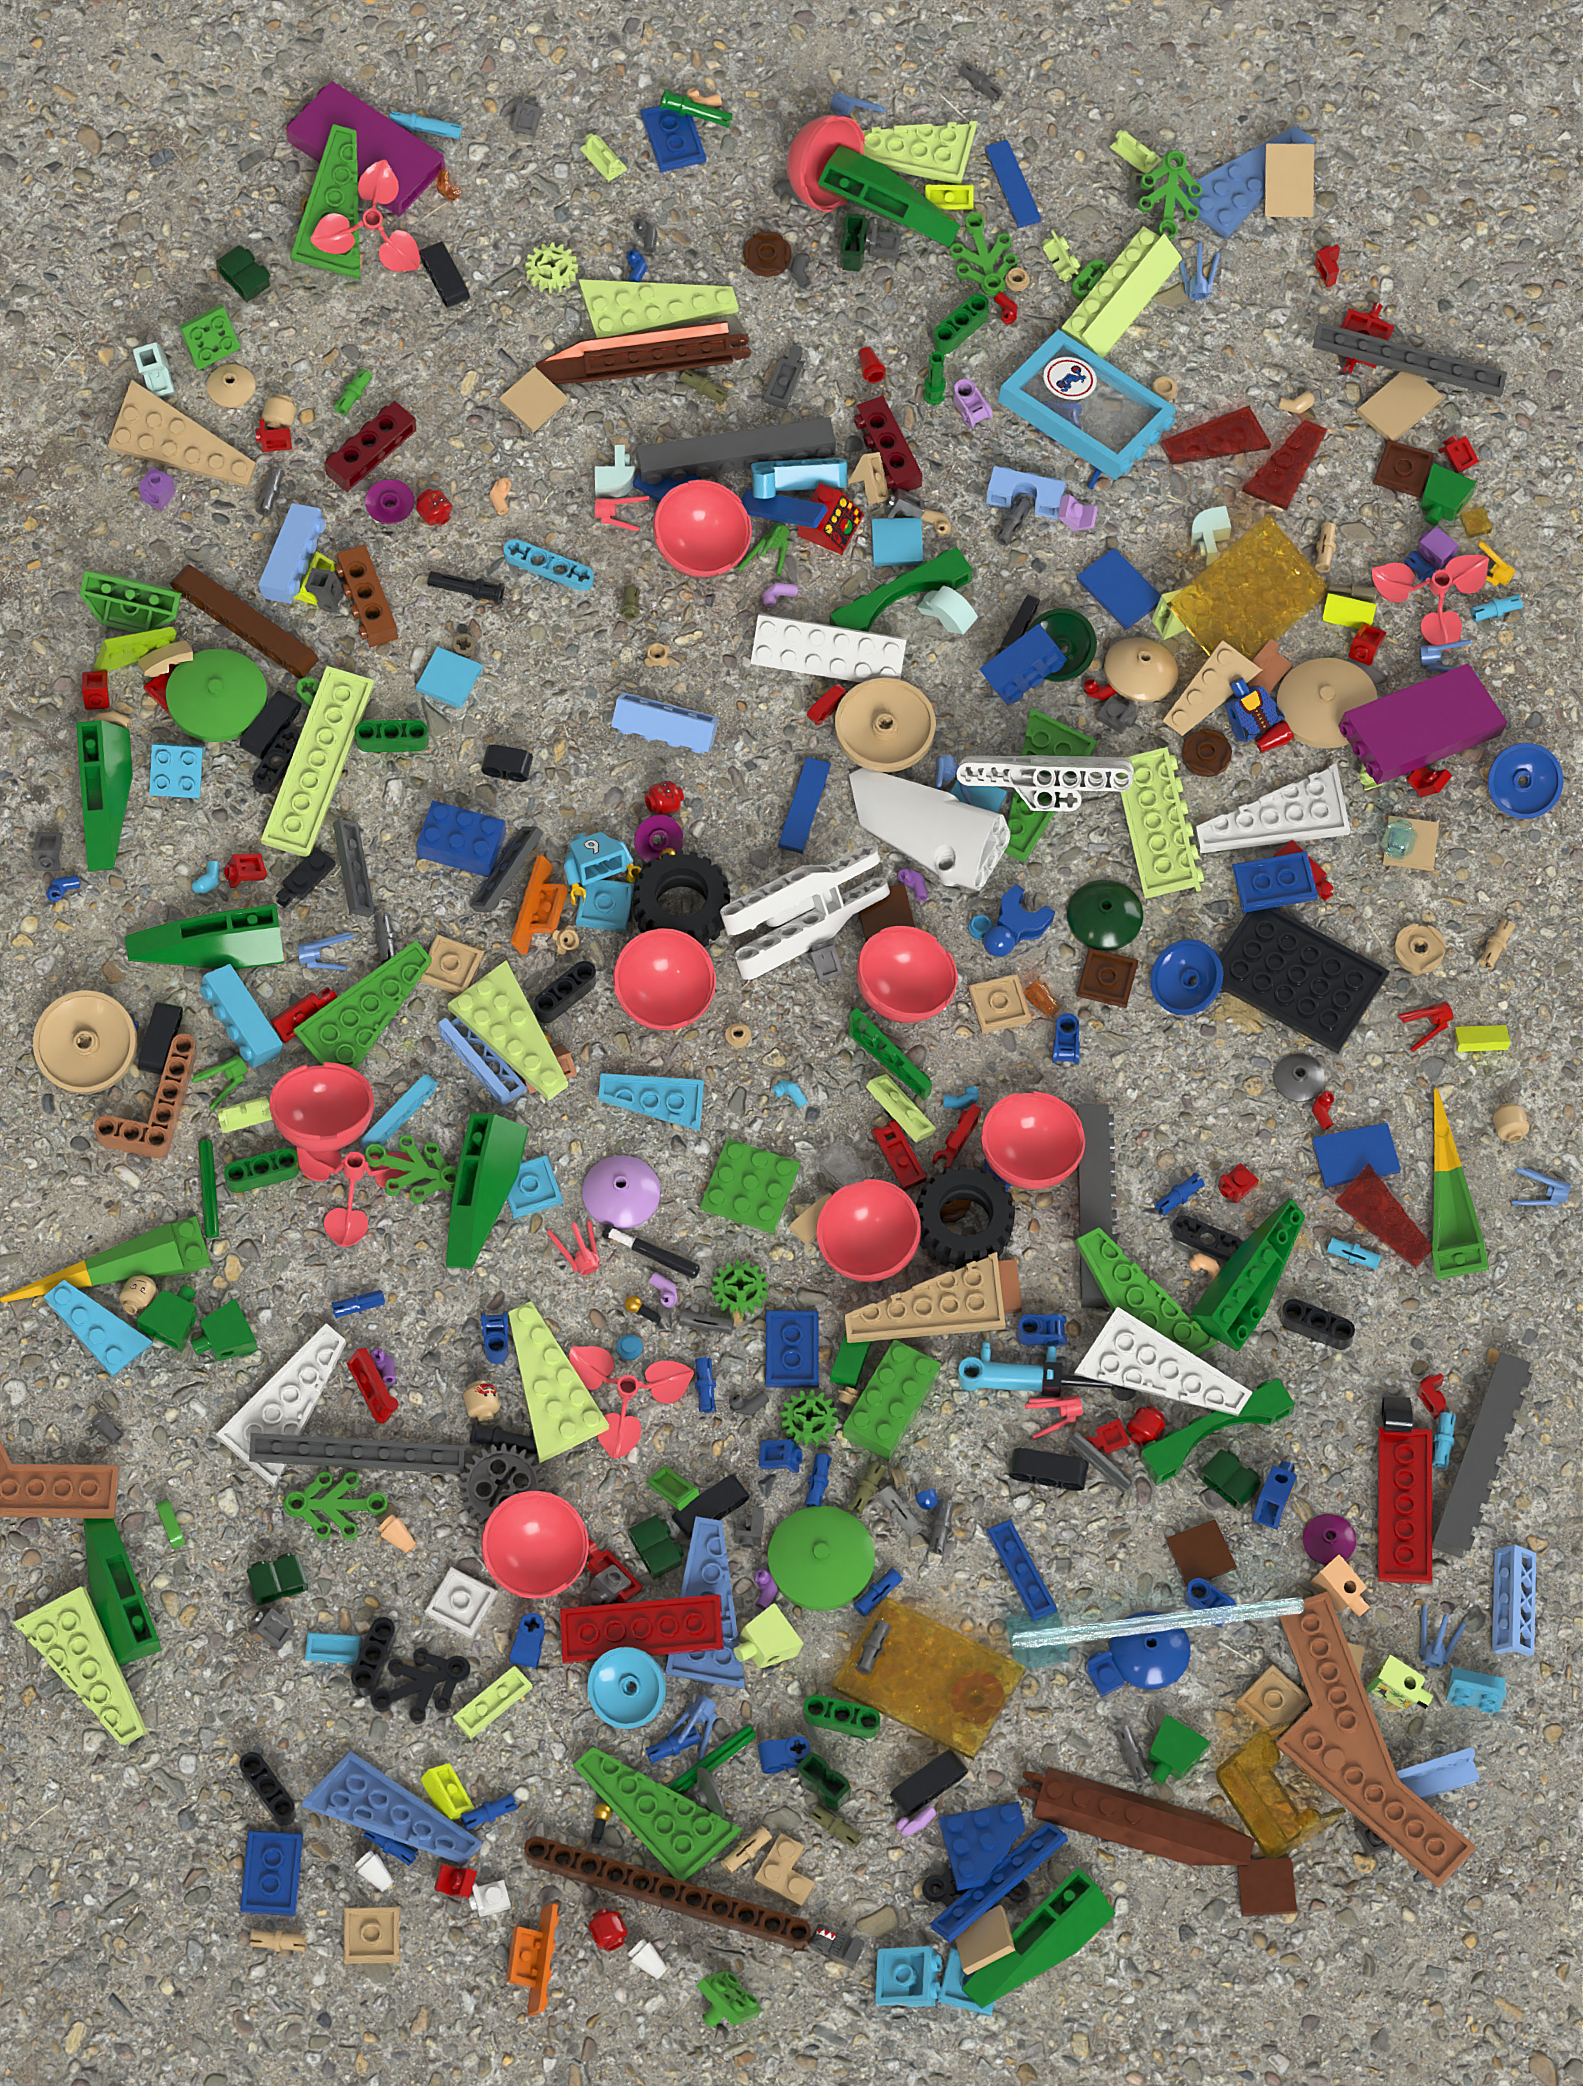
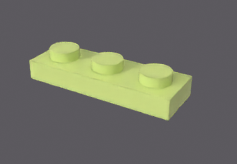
M887 1074L869 1081L866 1088L915 1142L925 1139L936 1130L934 1125Z
M514 1665L455 1714L453 1721L471 1740L533 1688L532 1684Z

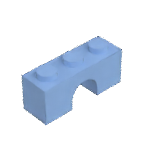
M994 466L987 490L986 503L1010 509L1013 499L1018 495L1025 494L1031 496L1036 502L1034 514L1058 519L1061 497L1065 495L1066 482L1053 477L1037 476L1031 472L1014 471L1009 467Z

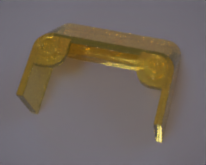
M1287 1721L1261 1728L1227 1758L1216 1771V1779L1252 1837L1256 1839L1255 1841L1263 1854L1270 1859L1284 1856L1320 1835L1346 1812L1342 1807L1323 1814L1316 1809H1308L1300 1814L1272 1771L1280 1761V1751L1274 1739L1289 1726Z

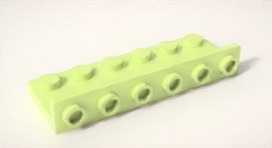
M1168 747L1125 757L1133 763L1134 774L1130 788L1120 792L1145 899L1195 887L1197 892L1202 891L1200 882L1204 881L1201 866L1196 867L1195 860L1199 859L1196 844L1191 845L1189 838L1194 836L1191 822H1186L1184 816L1189 814L1186 800H1181L1179 792H1183V786L1180 777H1175L1174 770L1178 769L1175 755L1170 756ZM1123 772L1117 773L1119 776L1122 777L1127 775Z

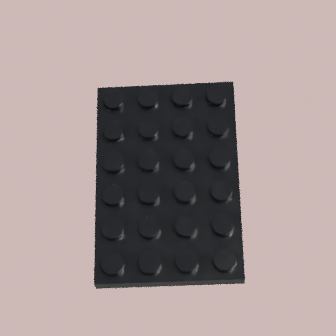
M1275 907L1247 912L1219 954L1223 966L1222 990L1338 1055L1390 974V971Z

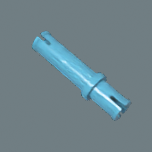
M391 110L389 116L390 120L402 128L409 129V132L421 131L458 140L461 136L462 124L418 116V113L405 114Z

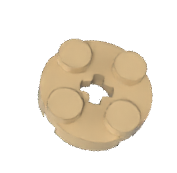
M1411 924L1399 932L1393 951L1401 967L1410 971L1412 975L1420 976L1423 973L1434 971L1441 965L1446 946L1442 934L1436 928L1429 925L1425 927L1419 926V924ZM1417 944L1419 947L1424 945L1426 947L1424 953L1414 951V945Z

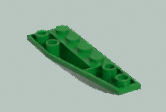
M839 145L827 162L817 183L819 189L948 248H951L961 227L884 164Z
M103 720L76 722L88 872L113 870L133 778L130 731Z
M276 904L196 916L125 936L128 961L214 969L231 964L234 970L284 963Z
M470 1113L451 1207L446 1266L448 1268H473L518 1177L529 1131L527 1126L496 1114Z
M1288 1198L1237 1249L1190 1313L1191 1317L1201 1326V1329L1206 1334L1235 1351H1240L1265 1314L1305 1219L1304 1213L1292 1198Z
M83 1518L90 1598L118 1665L122 1666L162 1651L159 1638L114 1519Z
M1077 1868L1011 1934L1015 1950L980 1968L962 1987V1991L981 2009L1079 1952L1115 1916V1911L1098 1885L1080 1868Z

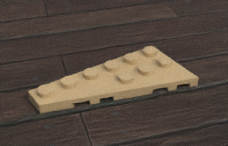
M131 379L108 444L110 450L246 488L250 487L257 467L256 462Z
M997 1252L988 1255L987 1258L978 1262L968 1263L966 1267L954 1272L949 1271L915 1285L908 1291L893 1294L890 1298L879 1303H872L845 1314L847 1343L1005 1329Z

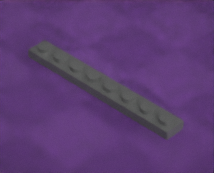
M1320 322L1317 324L1312 348L1500 398L1503 394L1507 372Z
M251 1433L249 1462L461 1474L464 1470L465 1446Z

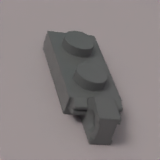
M793 345L789 357L785 355L780 357L765 392L764 403L787 409L803 372L804 362L801 361L803 347Z

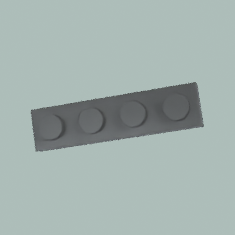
M339 818L333 822L349 913L369 918L375 914L359 825L358 823Z
M521 827L470 904L476 912H492L499 905L500 898L510 888L512 880L518 871L524 867L525 860L531 851L537 847L539 839L543 835V832L538 827Z

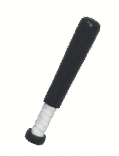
M608 1223L602 1233L604 1239L612 1238L617 1242H621L631 1247V1250L691 1279H695L700 1272V1266L697 1263L640 1238L626 1235L614 1229L612 1224Z

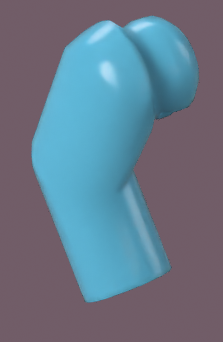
M217 861L207 862L206 874L193 881L192 890L195 893L204 894L217 887L220 866Z
M780 1079L772 1086L775 1096L789 1095L797 1108L809 1102L795 1082Z

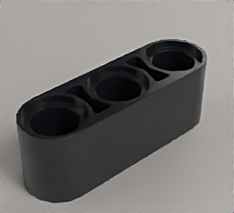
M442 241L419 250L423 266L446 308L470 299L467 286Z
M281 690L277 691L242 736L239 744L240 748L263 760L279 733L289 728L298 716L302 703Z
M580 961L540 992L534 1000L535 1017L537 1020L545 1024L553 1022L593 990L596 985L595 966L589 961ZM582 974L590 975L587 979H582L579 976ZM565 989L571 991V993L566 995L559 992ZM543 1005H549L552 1008L549 1010H542L540 1007Z
M156 1002L139 1055L138 1070L159 1075L163 1074L172 1040L177 1036L181 1024L183 1007Z
M1289 1299L1282 1307L1280 1322L1287 1330L1338 1350L1347 1349L1352 1344L1355 1327L1350 1320L1298 1299ZM1294 1311L1299 1317L1292 1318L1287 1315V1312ZM1319 1321L1324 1326L1321 1328L1314 1327L1311 1324V1322ZM1344 1331L1348 1334V1336L1342 1338L1339 1337L1336 1334V1332Z
M1015 1448L1012 1452L1008 1475L1017 1481L1071 1491H1082L1085 1489L1089 1462L1077 1457L1027 1448Z
M732 1474L698 1495L681 1511L677 1510L674 1512L671 1518L685 1537L691 1539L696 1516L720 1521L745 1504L750 1495L736 1476Z
M379 1617L371 1624L351 1673L353 1691L358 1696L367 1697L376 1690L396 1641L395 1625L388 1617ZM383 1628L391 1631L385 1637H381L376 1633ZM370 1653H378L381 1655L380 1658L376 1661H370L367 1659V1656ZM361 1677H368L371 1680L364 1686L357 1684L358 1679Z
M949 1749L892 1790L890 1796L905 1816L909 1817L966 1776L969 1770L953 1749Z
M248 1752L244 1754L240 1759V1770L243 1779L277 1825H290L296 1818V1809L292 1798L259 1753ZM251 1763H256L260 1766L255 1772H248L246 1767ZM270 1784L275 1787L269 1794L261 1792L262 1787ZM281 1806L290 1808V1811L285 1815L276 1813L277 1809Z

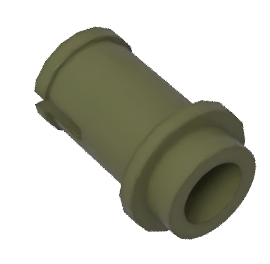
M628 586L624 589V603L620 607L623 618L628 620L636 619L640 614V608L638 607L640 589L637 588L635 593L636 587Z

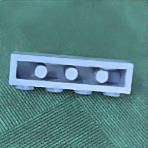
M295 503L291 504L258 584L264 599L291 604L294 596L299 593L302 576L308 571L311 554L315 553L318 537L325 529V519H323L319 508Z
M622 692L617 698L611 727L617 728L619 732L624 734L636 733L642 735V738L654 741L658 739L666 741V744L669 746H685L695 753L709 752L713 746L719 717Z

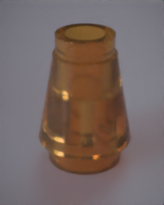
M1039 979L1023 992L1027 996L1026 1000L1047 1015L1048 1018L1060 1010L1046 983H1042Z

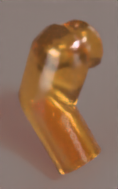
M438 171V193L448 201L458 200L461 195V189L449 184V171Z

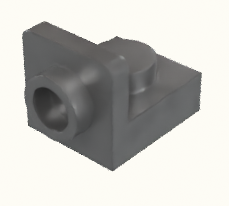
M525 100V103L518 102L511 130L536 137L540 116L544 112L539 107V103L531 100Z
M1132 172L1129 208L1138 209V201L1143 196H1149L1154 192L1155 185L1149 190L1143 189L1140 185V179L1145 173ZM1145 178V183L1151 185V180ZM1142 201V205L1145 208H1148V203L1146 201Z
M900 488L896 490L894 495L890 494L885 502L887 518L889 519L894 517L898 509L909 517L915 516L921 519L925 512L923 499Z
M1109 697L1097 714L1096 720L1123 734L1126 728H1131L1137 720V705L1131 703L1128 707Z
M36 833L33 847L34 869L36 871H60V852L63 843L62 833Z
M826 942L811 946L813 951L806 953L807 957L811 958L818 982L844 974L835 945L827 946Z
M753 1506L752 1515H747L746 1531H734L735 1544H739L743 1548L761 1546L764 1507Z
M268 1608L256 1612L250 1621L253 1625L248 1631L252 1634L257 1633L279 1650L284 1646L296 1627L274 1609Z

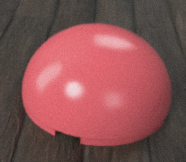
M842 115L818 117L802 127L791 142L786 164L788 179L795 194L811 208L831 212L838 206H844L847 201L820 190L817 183L827 162L839 145L863 155V142H866L865 136L860 126L853 119Z
M693 480L671 489L658 504L653 519V536L661 556L674 569L692 577H714L732 569L744 557L751 540V520L741 503L742 501L731 490L712 481Z
M893 926L882 929L879 933L868 939L858 956L856 979L862 997L875 1012L891 1021L918 1023L936 1016L949 1004L957 987V968L952 955L937 942V938L918 928Z
M662 928L647 931L636 936L622 949L615 963L613 987L620 1006L635 1022L653 1030L671 1031L690 1025L707 1010L715 992L716 975L708 952L696 939L678 930Z
M323 1062L324 1065L307 1067V1064L302 1065L283 1075L272 1089L269 1104L271 1117L281 1135L293 1145L312 1152L336 1151L356 1141L371 1121L374 1111V1095L367 1079L353 1068L338 1063Z
M1034 1091L1033 1093L1011 1094L998 1101L991 1108L982 1126L981 1145L987 1163L1002 1180L1018 1188L1039 1190L1061 1183L1075 1171L1084 1153L1085 1136L1078 1115L1068 1104L1050 1094Z
M866 1179L849 1186L845 1185L827 1200L820 1212L816 1230L818 1246L827 1263L839 1274L849 1279L860 1282H876L887 1279L904 1269L917 1251L921 1237V1222L918 1210L911 1198L902 1189L889 1182Z
M543 1491L521 1492L501 1502L487 1519L481 1538L483 1561L491 1577L506 1591L523 1598H546L564 1591L581 1574L588 1556V1534L580 1515L571 1504L561 1497Z

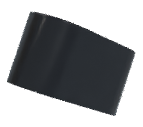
M494 744L488 745L481 771L490 777L525 782L528 780L533 755L522 749Z
M1383 1396L1382 1422L1384 1432H1412L1413 1411L1410 1397Z

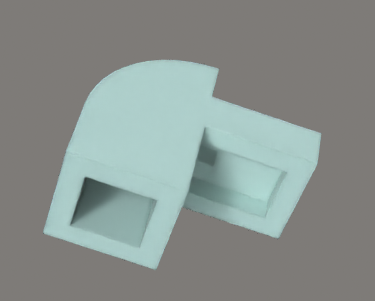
M155 342L133 349L139 373L144 375L148 391L159 398L176 393L169 372L171 369L160 344Z
M615 445V466H595V500L596 498H622L633 488L635 466H630V454H625V445Z
M1226 506L1204 510L1194 519L1190 544L1191 546L1198 545L1200 557L1204 556L1206 565L1216 564L1218 551L1215 542L1230 538L1231 524Z
M942 586L939 591L931 590L917 606L921 614L938 617L948 632L964 634L978 618L968 601L958 592L946 586Z

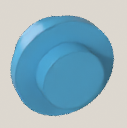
M977 915L970 920L968 931L973 938L983 940L987 930L994 925L987 916Z
M624 1335L618 1340L616 1350L622 1359L631 1361L641 1355L643 1344L635 1335Z

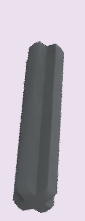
M1074 1431L1067 1438V1443L1121 1492L1124 1493L1131 1487L1132 1481L1077 1431Z

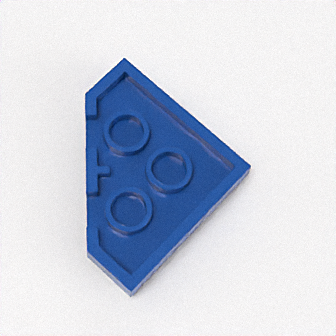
M1019 1801L939 1817V1825L957 1891L985 1885L990 1878L992 1870L1005 1858L1015 1839L1022 1835L1025 1830V1822Z

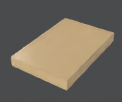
M1265 144L1264 217H1313L1314 144Z
M1401 371L1357 409V414L1386 440L1396 441L1442 402L1443 395L1421 376Z

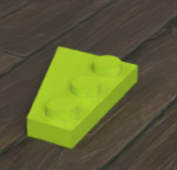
M172 626L105 639L93 668L95 671L107 670L109 672L136 662L146 654L165 645L172 644L177 634Z

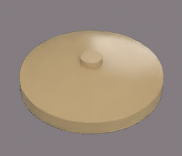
M1317 658L1298 665L1285 676L1278 690L1277 706L1285 716L1280 722L1285 721L1289 725L1296 740L1316 748H1338L1350 744L1347 738L1342 736L1338 726L1344 713L1377 700L1378 697L1370 677L1355 664L1338 658Z
M876 678L858 684L843 697L836 711L835 734L839 746L854 763L872 771L894 772L916 764L929 751L935 736L936 718L930 701L918 688L899 679Z
M75 991L56 999L40 1016L33 1035V1051L40 1070L59 1088L77 1094L101 1092L116 1084L128 1072L137 1050L136 1028L127 1010L112 997L97 991Z

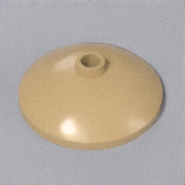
M1131 637L1115 643L1109 649L1104 661V673L1111 687L1123 697L1137 702H1154L1166 697L1174 689L1178 679V666L1173 655L1163 645L1151 639Z

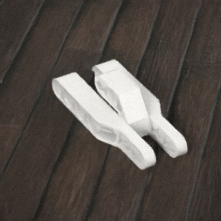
M970 755L961 760L957 770V778L963 785L1014 787L1032 811L1070 812L1075 811L1081 805L1082 792L1080 790L1126 791L1129 789L1133 781L1134 765L1128 758ZM966 767H971L973 773L968 774ZM993 767L996 768L998 775L993 774V770H991ZM978 768H984L983 773H980ZM1004 769H1009L1008 774L1005 773ZM1046 770L1051 774L1045 775L1041 771ZM1067 771H1073V772H1075L1076 774H1075V775H1069V774H1067L1066 772H1067ZM1092 772H1099L1102 775L1095 776ZM1123 772L1127 775L1122 777L1119 776L1117 773ZM1041 792H1048L1051 794L1052 800L1049 803H1042L1039 801L1038 795ZM1056 792H1060L1059 797L1065 798L1068 793H1073V797L1077 798L1074 799L1073 804H1069L1068 799H1060L1059 804H1055Z
M871 845L861 847L828 865H802L724 906L720 910V914L728 936L729 934L743 933L748 929L753 930L756 928V925L764 921L770 927L779 926L813 909L736 950L734 957L741 977L747 980L759 977L812 949L811 946L833 938L853 914L887 897L890 890L887 880L882 877L871 879L840 895L837 886L877 865L880 862L877 848Z

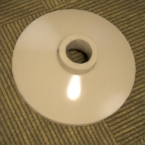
M227 364L216 368L209 375L206 383L210 399L217 405L226 408H235L247 403L254 395L256 387L252 373L245 367L237 364Z

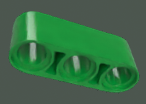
M973 294L937 325L933 338L934 350L940 351L944 355L949 354L981 327L988 319L989 299L983 294Z
M421 720L361 721L355 727L356 745L363 752H418L426 749L429 744L428 728ZM390 734H395V735H397V736L394 737V738H388V737H387V736L390 735ZM414 734H421V735H422L421 737H418V738L412 737V735H414ZM363 735H371L370 738H362Z
M282 1148L233 1161L224 1170L226 1186L231 1192L241 1193L295 1178L300 1171L298 1155L291 1148ZM285 1161L293 1162V1164L288 1167L281 1165ZM262 1167L268 1169L265 1173L256 1172L257 1169ZM235 1174H240L243 1176L239 1180L231 1179V1177Z
M845 1331L831 1372L830 1382L856 1389L872 1341L847 1343Z
M811 1695L804 1702L803 1717L809 1725L864 1739L874 1738L879 1733L881 1717L876 1709L822 1695ZM812 1706H818L822 1709V1712L814 1715L808 1709ZM844 1712L849 1718L845 1721H839L835 1718V1715ZM864 1719H871L875 1722V1725L869 1728L863 1726L861 1722Z

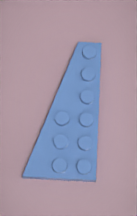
M1294 126L1196 180L1195 182L1199 183L1202 187V193L1198 198L1191 199L1187 196V186L1181 188V190L1190 202L1198 207L1200 214L1197 219L1225 238H1228L1265 198V144H1314L1315 139ZM1191 187L1192 193L1197 194V189ZM1175 199V204H1177L1178 206H1180V204H1179V203L1177 202V200ZM1188 210V213L1195 216L1192 210Z
M696 1516L680 1598L717 1594L721 1596L724 1650L670 1654L665 1675L745 1690L742 1662L734 1654V1648L739 1646L723 1524L719 1520Z
M351 1751L311 1791L302 1803L304 1808L463 1865L468 1863L482 1845V1841Z

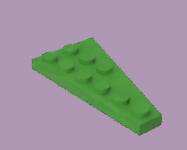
M333 124L290 255V260L360 280L359 229L351 232L355 239L354 246L342 254L324 252L313 245L310 240L320 220L328 214L338 213L345 216L349 221V228L359 223L356 130Z
M1031 708L1021 756L1090 757L1097 746V740ZM1046 770L1041 771L1045 775L1051 774ZM1067 771V772H1066V773L1069 774V775H1075V774H1076V773L1073 772V771ZM1015 790L1008 821L1010 841L1004 853L1025 863L1057 811H1032ZM1041 792L1038 795V799L1042 803H1049L1052 800V796L1048 792ZM1056 792L1057 798L1055 804H1059V800L1065 798L1059 797L1060 792Z
M415 940L293 1029V1033L319 1065H324L323 1062H331L356 1070L431 965V957Z
M1100 1228L1074 1240L1113 1313L1119 1307L1195 1356L1218 1344L1212 1337L1210 1338L1201 1330V1326L1195 1320L1192 1321L1153 1279L1150 1280L1135 1262H1132L1123 1254L1122 1249Z
M592 1747L573 1764V1767L677 1880L687 1882L743 1831L742 1828L727 1822L713 1812L707 1811L695 1802L649 1779L646 1775L629 1768L595 1747Z

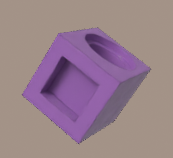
M151 467L139 484L141 500L162 511L175 494L173 478Z
M1437 526L1431 532L1426 531L1418 541V554L1430 565H1433L1437 571L1442 570L1450 560L1456 557L1458 544Z

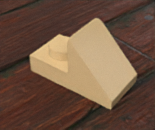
M880 452L862 455L848 484L864 482L865 495L868 498L869 504L886 502L889 497Z

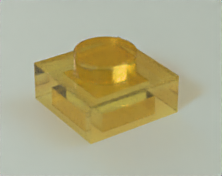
M1485 507L1461 513L1460 520L1468 539L1492 532V525Z

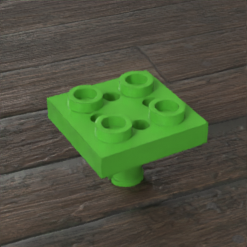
M221 304L178 326L194 367L197 370L241 348L226 310Z
M726 1970L705 1977L696 1985L713 2004L702 2015L704 2022L712 2028H715L723 2017L733 2026L756 2018L763 2011L758 2005L757 1999L739 1985V1980L735 1975Z

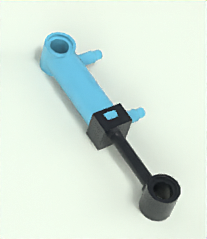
M983 1342L982 1349L980 1350V1360L975 1357H967L962 1360L958 1369V1383L964 1390L968 1391L989 1388L1041 1392V1396L1060 1397L1061 1385L1109 1388L1112 1395L1120 1401H1129L1136 1395L1137 1391L1083 1376L1062 1375V1363H1057L1056 1347L1054 1346L1048 1347L1044 1365L990 1362V1343ZM975 1371L978 1375L971 1378L966 1376L965 1372Z

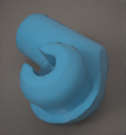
M967 1086L965 1094L961 1096L944 1095L943 1107L955 1109L970 1107L979 1099L978 1088Z

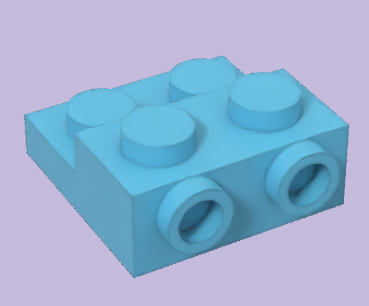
M930 1946L878 1949L875 2003L879 2006H935V1999L940 1998L941 1995L940 1984L936 1982V1971H941L942 1960L940 1955H937V1951Z

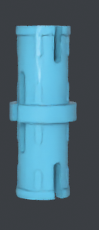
M1518 593L1499 600L1494 598L1489 603L1471 607V616H1475L1473 618L1475 623L1494 616L1499 618L1504 613L1522 609V599L1518 600L1520 598Z
M1332 1237L1327 1253L1348 1259L1349 1263L1354 1264L1356 1262L1374 1270H1377L1382 1257L1381 1254L1360 1248V1244L1355 1243V1245H1352L1335 1237Z
M1442 1412L1439 1414L1437 1434L1433 1438L1435 1446L1432 1466L1437 1468H1448L1450 1450L1455 1441L1453 1431L1456 1415H1452V1413Z

